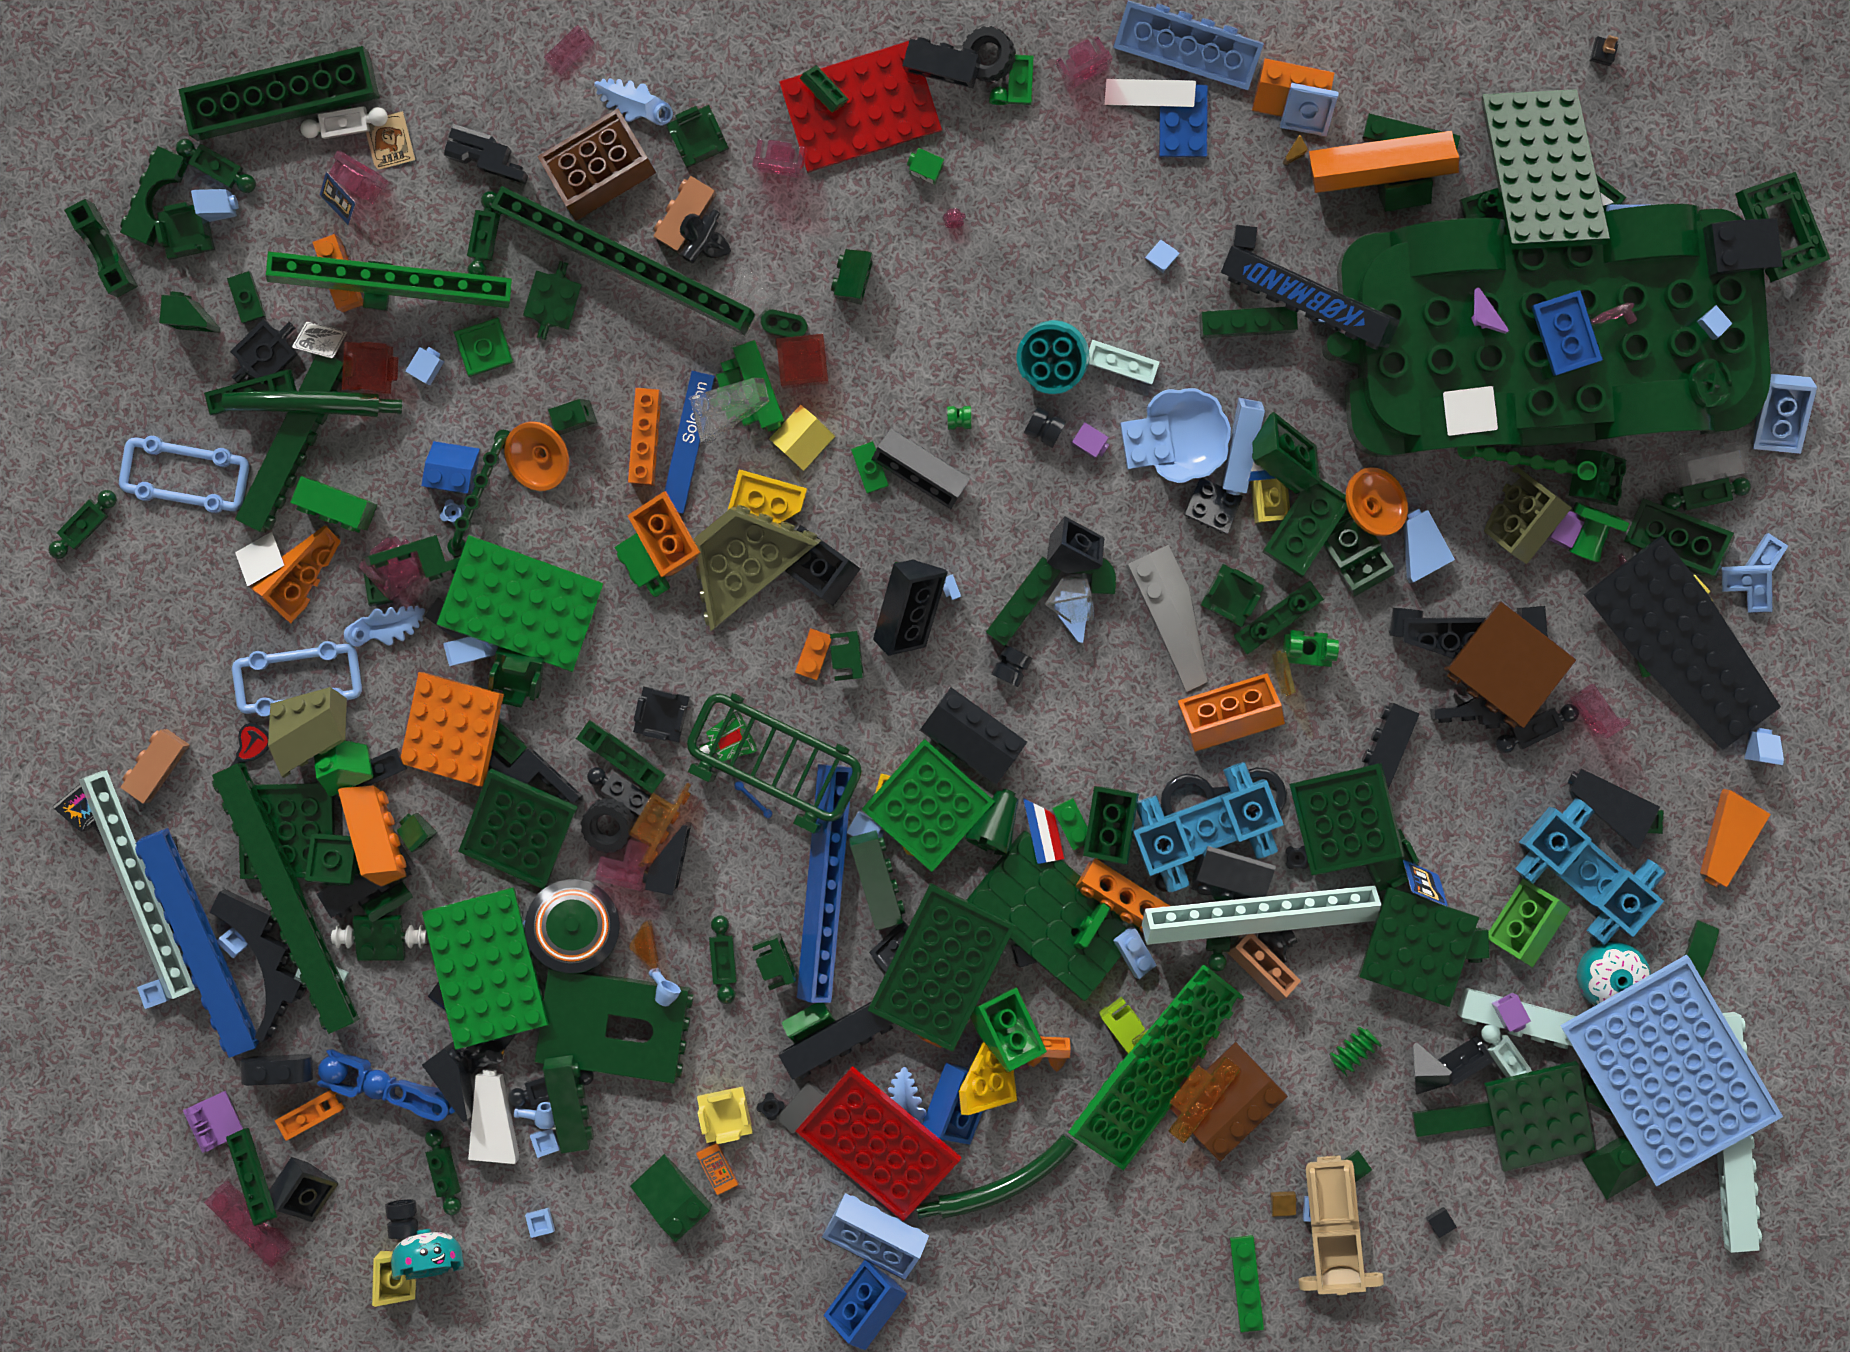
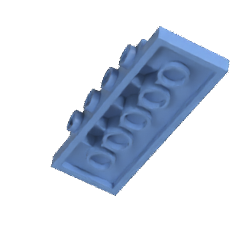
M1128 0L1113 48L1245 90L1249 89L1264 43L1237 34V28L1224 25V28L1221 29L1214 26V21L1202 18L1201 22L1192 19V14L1184 11H1179L1178 15L1169 12L1170 7L1162 4H1157L1155 8Z

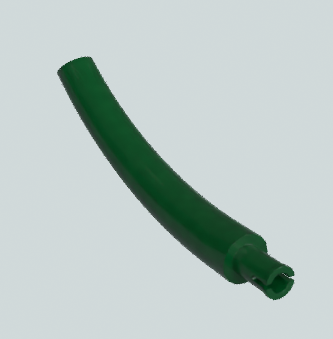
M324 391L230 392L223 394L221 400L222 406L226 411L303 412L377 417L378 413L402 414V399H379V395L373 393Z
M1062 1134L1039 1157L1004 1178L974 1189L938 1196L939 1201L919 1204L916 1207L918 1218L942 1214V1218L945 1219L972 1213L1003 1202L1023 1192L1047 1176L1072 1153L1078 1143L1069 1136Z

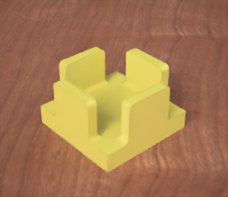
M744 1087L697 1096L699 1105L698 1117L702 1135L705 1134L706 1143L716 1141V1144L739 1140L741 1136L753 1133Z

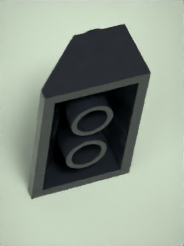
M1207 846L1195 864L1191 889L1201 895L1219 897L1222 901L1266 897L1276 866Z

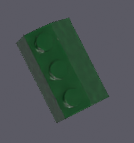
M1272 412L1252 442V459L1257 466L1266 470L1270 476L1275 477L1286 488L1298 494L1320 483L1317 446L1279 415Z
M1094 786L1083 856L1128 864L1139 797L1138 793L1110 787Z

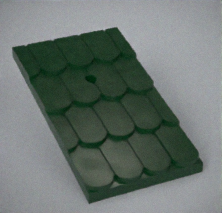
M1024 830L1011 844L1008 857L1002 856L966 901L1016 924L1009 939L1078 998L1086 1001L1121 956L1113 940L1130 926L1136 928L1138 933H1140V927L1123 921L1120 915L1112 910L1108 912L1088 947L1083 949L1075 947L1073 944L1082 930L1080 928L1081 923L1086 916H1091L1100 902L1094 898L1084 896L1080 889L1075 887L1081 876L1063 860L1037 864L1031 834Z

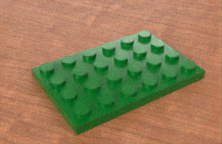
M468 535L436 625L529 657L544 658V663L573 672L603 583Z
M514 887L422 912L455 1050L549 1025Z

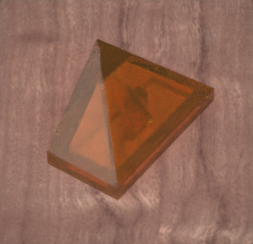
M651 919L642 924L631 941L629 949L654 969L659 966V959Z

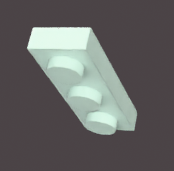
M1092 340L1089 348V365L1146 384H1153L1159 361Z

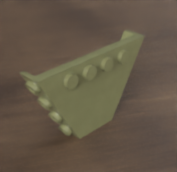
M737 505V508L734 506L697 535L694 538V542L700 554L697 556L698 566H696V575L698 580L701 579L703 589H700V597L702 603H706L707 612H704L706 626H710V631L821 541L817 539V534L804 530L803 533L794 530L795 526L786 522L781 524L772 521L773 518L762 513L757 516L750 513L751 509Z

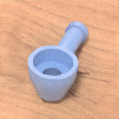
M652 968L649 971V976L657 983L655 1001L662 1006H669L677 999L681 990L676 984L666 980L659 968Z
M549 1102L540 1103L536 1111L521 1108V1106L515 1107V1118L521 1117L535 1120V1125L541 1129H550L555 1126Z

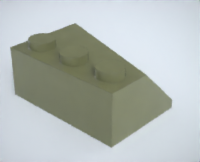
M1515 465L1512 472L1515 474L1519 473L1522 477L1512 485L1505 484L1502 490L1505 493V499L1502 504L1495 505L1484 532L1509 553L1527 564L1572 507Z

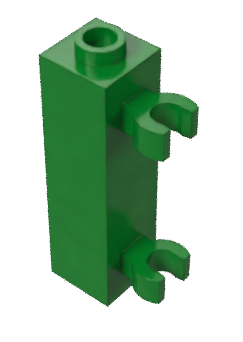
M753 340L733 347L736 358L721 362L724 372L740 368L755 409L754 412L740 416L742 424L747 426L759 421L763 430L768 429V432L781 428V423L785 422L756 341Z

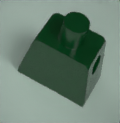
M577 399L548 409V417L552 429L559 436L598 423L590 400Z

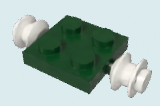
M354 915V930L350 925L347 926L346 930H342L340 925H337L336 930H332L331 934L332 944H335L337 949L340 948L341 944H345L349 949L355 942L357 961H404V942H406L410 949L414 944H418L420 949H422L423 945L428 942L427 931L424 930L423 925H420L418 930H414L413 926L410 925L406 932H403L402 915H384L374 922H371L367 915Z

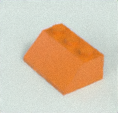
M1265 58L1261 64L1252 111L1282 117L1291 83L1331 90L1335 73Z
M666 491L627 515L661 577L676 574L690 565L700 554L698 547Z

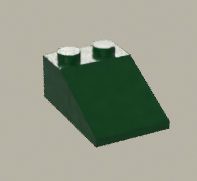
M665 1154L630 1185L659 1226L675 1243L702 1219L712 1207L707 1198Z

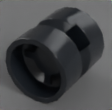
M1037 406L1024 434L1033 439L1040 436L1043 444L1053 448L1066 420L1058 416L1049 418V412Z
M1005 645L1000 655L1002 661L996 663L991 675L1019 687L1024 677L1022 671L1028 669L1033 658Z
M405 1199L386 1203V1217L391 1220L387 1224L388 1238L404 1239L417 1235V1231H419L418 1221L413 1218L417 1212L416 1200Z

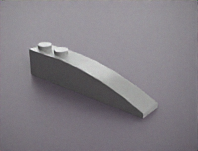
M1167 545L1126 566L1186 692L1208 681L1189 587L1170 546Z

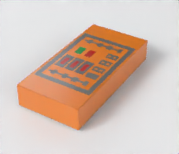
M714 1143L696 1152L717 1195L739 1184L719 1144Z

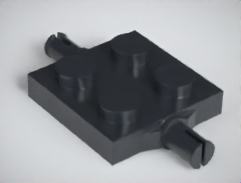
M263 319L230 351L241 366L231 376L234 381L240 383L248 374L259 378L280 372L298 355L286 338L296 327L288 321L279 331Z

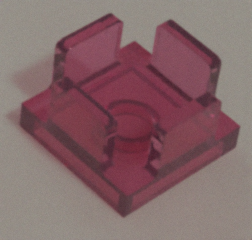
M1097 36L1093 39L1092 44L1086 39L1068 50L1070 58L1066 60V64L1070 71H1068L1061 57L1056 59L1055 65L1064 79V84L1069 92L1108 70L1113 57L1109 50L1105 49L1100 38Z
M758 139L752 164L756 171L803 179L805 147L800 146L798 162L795 164L793 163L795 149L792 148L791 143L769 140L766 157L762 158L764 141Z
M337 150L333 158L336 161L328 174L337 183L344 186L346 190L374 204L381 190L386 189L389 181L378 172L340 150Z
M396 536L392 539L387 537L375 546L369 555L410 542L407 539L401 542ZM411 552V558L399 562L397 557L388 560L389 565L376 569L374 564L367 566L365 559L359 564L360 569L390 601L421 577L413 552Z

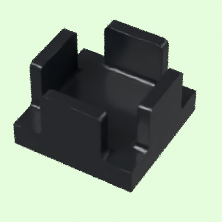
M643 686L641 698H638L633 721H635L633 732L660 740L680 742L690 697Z

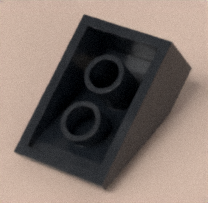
M1777 218L1712 223L1703 228L1709 276L1783 267Z
M800 525L796 531L803 533L807 529ZM821 540L788 567L785 572L831 606H834L861 568Z
M692 822L683 824L650 867L645 869L642 883L646 884L645 890L672 896L678 891Z
M451 1042L423 1063L422 1066L464 1123L472 1116L474 1096L468 1061L465 1057L466 1054L463 1053L465 1049L455 1050L454 1042Z

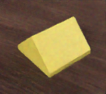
M800 405L769 440L804 471L835 436L814 415Z
M1277 479L1250 481L1255 523L1283 520L1290 510L1288 488Z
M380 1251L374 1258L372 1306L374 1307L415 1299L416 1279L406 1280L405 1275H401L398 1280L392 1279L391 1257L393 1251Z

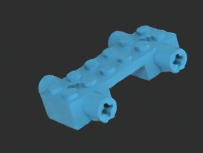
M1245 762L1223 769L1231 790L1230 792L1170 815L1164 816L1157 795L1138 801L1137 812L1142 825L1133 828V837L1147 874L1151 876L1160 872L1168 892H1174L1190 885L1183 863L1195 859L1194 857L1203 854L1207 846L1219 848L1234 841L1241 842L1249 839L1256 859L1278 852L1271 830L1284 824L1267 780L1262 779L1253 783ZM1249 805L1256 807L1252 816L1248 813L1246 814ZM1160 839L1168 840L1164 850L1160 847L1157 848Z
M1576 797L1563 813L1559 812L1556 808L1548 807L1518 842L1529 853L1517 865L1515 871L1531 884H1534L1547 867L1600 912L1599 916L1586 931L1601 944L1606 945L1619 929L1625 934L1634 937L1664 902L1652 890L1666 875V872L1650 859H1647L1634 875L1619 866L1592 843V839L1580 830L1595 812L1585 802ZM1553 837H1558L1556 839L1558 841L1557 845L1552 844ZM1626 898H1628L1627 901L1630 902L1628 906L1624 905V901Z

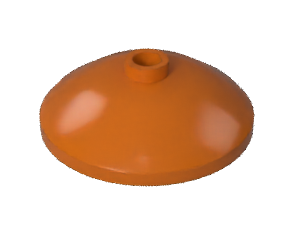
M525 422L515 427L509 433L504 448L505 459L510 472L522 485L533 490L546 491L556 487L564 480L569 469V455L564 441L556 431L540 422Z
M1370 467L1355 473L1349 480L1346 488V503L1350 515L1358 526L1372 535L1388 536L1398 531L1404 525L1408 515V502L1402 486L1395 477L1385 470Z

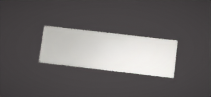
M1106 79L1105 105L1194 107L1196 81Z

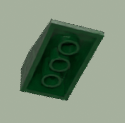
M1643 498L1624 542L1639 549H1644L1662 535L1691 572L1716 581L1735 539L1734 532Z

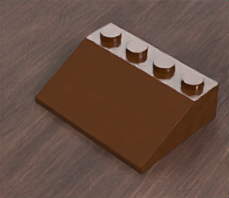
M618 108L537 156L575 221L656 174L655 169Z
M1235 1041L1176 1098L1170 1109L1221 1162L1288 1096Z

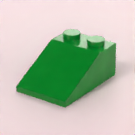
M1017 987L1005 991L975 1007L970 1017L973 1025L1007 1072L1047 1052Z

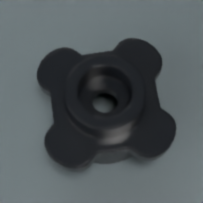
M1288 846L1285 849L1287 854L1285 864L1288 869H1293L1294 867L1306 869L1309 866L1305 846L1300 848Z
M768 1092L765 1095V1099L757 1104V1111L762 1112L768 1120L773 1121L776 1119L778 1112L784 1109L785 1104L783 1101L777 1100L772 1092Z

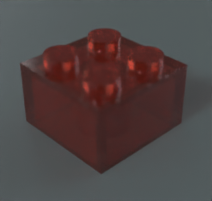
M823 334L776 339L780 381L783 389L829 384L825 338Z

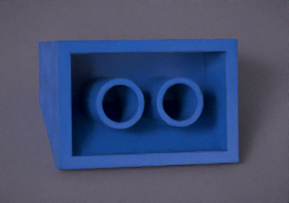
M946 1063L922 1124L941 1140L970 1145L983 1111L971 1115H961L959 1090L970 1069L951 1063Z
M865 1259L823 1316L848 1344L866 1350L907 1293L895 1280Z

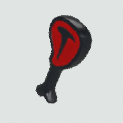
M248 723L241 727L238 734L240 747L230 767L237 763L256 760L269 750V732L255 723Z

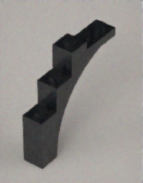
M1545 606L1517 608L1519 616L1548 637ZM1480 697L1477 699L1472 698L1455 707L1430 709L1431 718L1438 719V723L1452 722V718L1461 717V721L1476 720V716H1478V724L1485 725L1486 729L1500 728V723H1505L1503 721L1505 716L1498 711L1495 714L1484 706L1486 702Z
M226 889L219 891L209 913L227 922L245 939L255 954L262 971L266 1005L264 1018L254 1038L264 1042L269 1037L273 1038L278 1029L276 1024L278 1017H282L288 1008L286 1002L292 1004L297 999L301 1000L307 987L303 986L300 978L295 976L296 974L281 968L282 966L285 967L290 960V948L287 944L266 935L271 933L276 924L270 910Z

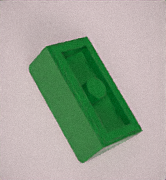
M815 1003L784 1020L782 1025L787 1036L794 1043H797L830 1025L835 1019L825 1003Z

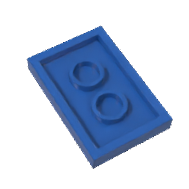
M1196 85L1194 107L1159 106V157H1207L1208 85Z
M1580 290L1531 306L1553 376L1602 361Z

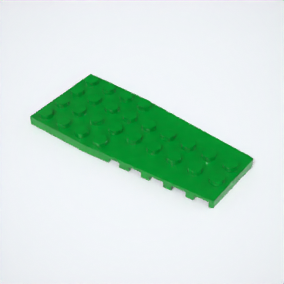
M1202 965L1130 1053L1117 1065L1114 1072L1103 1083L1101 1089L1089 1102L1068 1133L1124 1171L1182 1091L1179 1085L1184 1077L1190 1079L1195 1070L1191 1068L1198 1057L1203 1059L1208 1052L1204 1048L1211 1037L1217 1039L1221 1033L1217 1028L1223 1019L1227 1018L1229 1020L1233 1015L1231 1010L1237 998L1243 1000L1244 996L1207 966Z

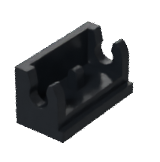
M1474 1036L1438 1059L1452 1072L1451 1084L1454 1086L1494 1062L1488 1050L1477 1036Z

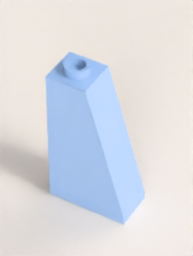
M1238 398L1222 482L1223 489H1226V492L1229 494L1240 495L1241 492L1247 493L1248 479L1254 462L1252 459V442L1261 429L1265 413L1262 402Z

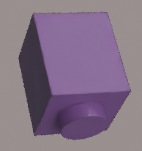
M1084 422L1071 444L1095 459L1097 455L1102 457L1109 446L1106 443L1109 437Z
M1569 511L1547 540L1566 549L1572 548L1584 522L1579 520V515Z
M1514 993L1492 1003L1503 1027L1509 1032H1519L1526 1028L1527 1023L1531 1022L1519 997Z

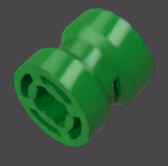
M947 406L948 430H955L957 427L971 429V406H963L962 408Z

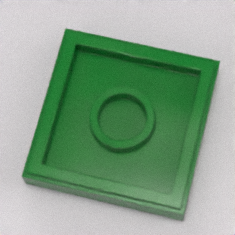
M498 317L454 331L468 377L514 363Z

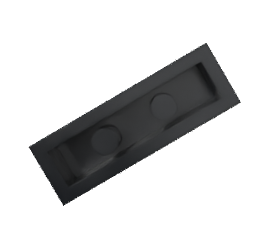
M918 37L917 40L910 38L902 66L907 73L974 89L981 60L974 50L963 48L960 51L954 49L950 44H931L930 40Z

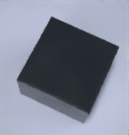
M1236 225L1233 246L1254 250L1258 227Z
M1444 1207L1426 1217L1438 1238L1457 1228Z

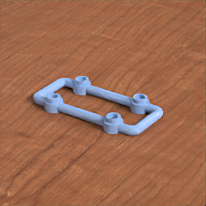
M148 436L145 439L131 438L126 442L119 476V486L124 492L136 494V497L143 501L158 498L204 506L211 513H219L222 510L237 511L241 508L244 502L249 474V462L245 457L233 455L230 453L231 451L225 448L210 451L165 443L156 436ZM134 447L144 448L147 453L157 455L161 451L213 460L220 467H227L230 464L240 465L234 502L224 501L217 494L201 497L156 489L153 484L148 482H141L138 485L129 484Z
M325 641L317 648L274 654L255 651L249 657L237 659L232 665V676L238 709L244 714L258 713L260 716H270V704L281 701H273V699L265 697L258 699L255 704L247 705L242 667L250 666L255 670H262L270 663L313 657L332 660L342 653H348L353 690L333 689L346 697L347 700L359 697L362 692V683L356 648L350 644L336 645L334 642Z

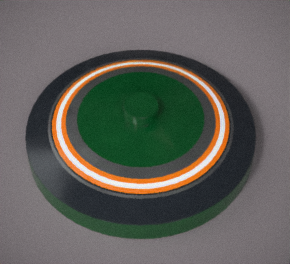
M567 879L547 886L533 899L525 918V936L530 950L543 965L560 973L578 974L596 968L610 956L619 937L620 921L614 902L603 889L584 880Z

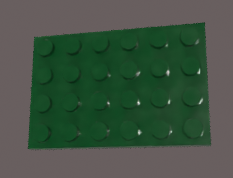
M930 883L871 1001L868 1011L953 1052L1016 924Z

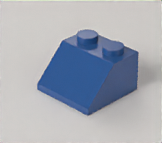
M433 441L425 461L421 486L471 495L475 486L474 477L477 473L480 449Z

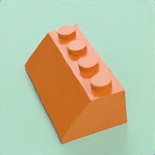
M1268 673L1178 700L1194 752L1285 724L1282 705Z
M374 785L338 789L361 876L380 887L405 877L406 872L404 868H406V861L399 851L401 844L399 837L394 833L392 825L395 822L387 808L389 800L386 793Z

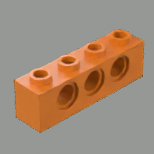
M635 388L628 483L655 486L662 392L658 389Z
M1096 858L1088 863L1075 886L1080 889L1084 896L1094 898L1100 904L1104 903L1110 907V911L1113 910L1118 913L1123 921L1140 927L1142 933H1144L1142 928L1144 916L1140 913V907L1144 909L1170 907L1167 903ZM1100 882L1107 885V892L1101 889ZM1120 895H1124L1127 898V904L1122 903Z

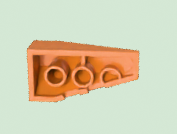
M324 525L282 556L283 567L256 581L249 587L291 624L307 607L310 601L307 595L313 585L318 586L320 579L317 576L322 567L329 565L341 540Z

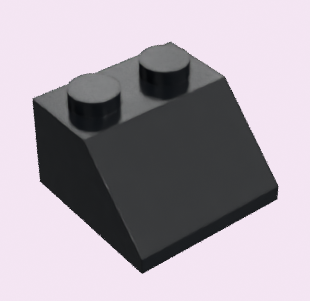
M1064 516L1050 534L1047 563L1054 569L1061 570L1067 574L1100 569L1103 562L1105 537Z
M291 1157L269 1189L276 1211L313 1222L339 1183L309 1162Z

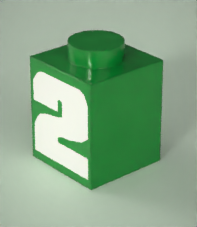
M918 148L916 154L912 152L907 162V166L910 167L909 174L934 185L944 165L943 158L921 148Z

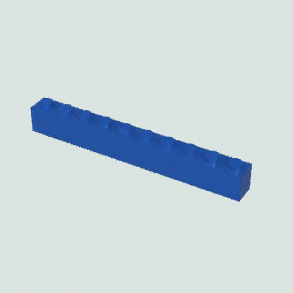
M818 764L815 801L832 765ZM837 765L818 808L826 812H832L836 809L852 774L851 767ZM850 801L843 815L836 821L827 822L818 818L817 822L821 823L822 826L819 832L812 833L797 989V998L810 1003H831Z
M166 828L142 837L135 843L136 854L145 864L146 877L149 881H152L155 887V897L159 903H162L165 910L164 918L173 928L174 941L178 946L180 945L183 951L182 958L184 964L190 967L193 974L192 982L195 988L200 990L202 1005L210 1013L211 1026L218 1032L221 1038L219 1042L222 1050L227 1052L230 1058L256 1048L260 1042L254 1038L257 1032L169 829Z

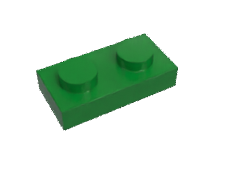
M1015 55V63H1013L1012 70L1009 71L1008 104L1031 105L1034 56Z
M1074 798L1053 807L1052 809L1072 850L1085 845L1088 827Z

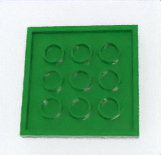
M924 738L864 805L862 810L933 872L995 801Z

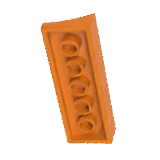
M1452 131L1309 151L1315 193L1459 173V155Z

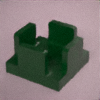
M709 105L700 109L697 106L691 107L676 114V120L666 124L686 168L729 149Z
M182 202L164 206V211L157 213L159 220L154 221L158 243L165 248L167 259L171 260L215 250L209 221L195 213L194 205Z
M1222 564L1200 605L1242 627L1247 617H1250L1257 605L1264 586L1245 573Z
M859 631L830 634V639L849 638L848 644L830 647L833 669L852 668V674L834 676L835 681L864 678Z
M498 647L495 653V662L489 674L488 690H502V694H504L502 704L521 708L526 697H530L531 701H535L541 693L544 658L529 657Z
M1398 829L1404 852L1403 857L1365 864L1378 892L1387 889V887L1396 888L1409 881L1403 860L1419 866L1418 857L1410 841L1405 839L1401 829Z
M311 834L305 881L332 886L348 887V885H353L355 875H361L351 836Z
M781 933L775 934L752 946L753 951L768 945L771 947V949L760 953L759 958L756 959L763 980L767 981L779 975L783 977L769 983V991L785 984L794 983L797 978V973Z

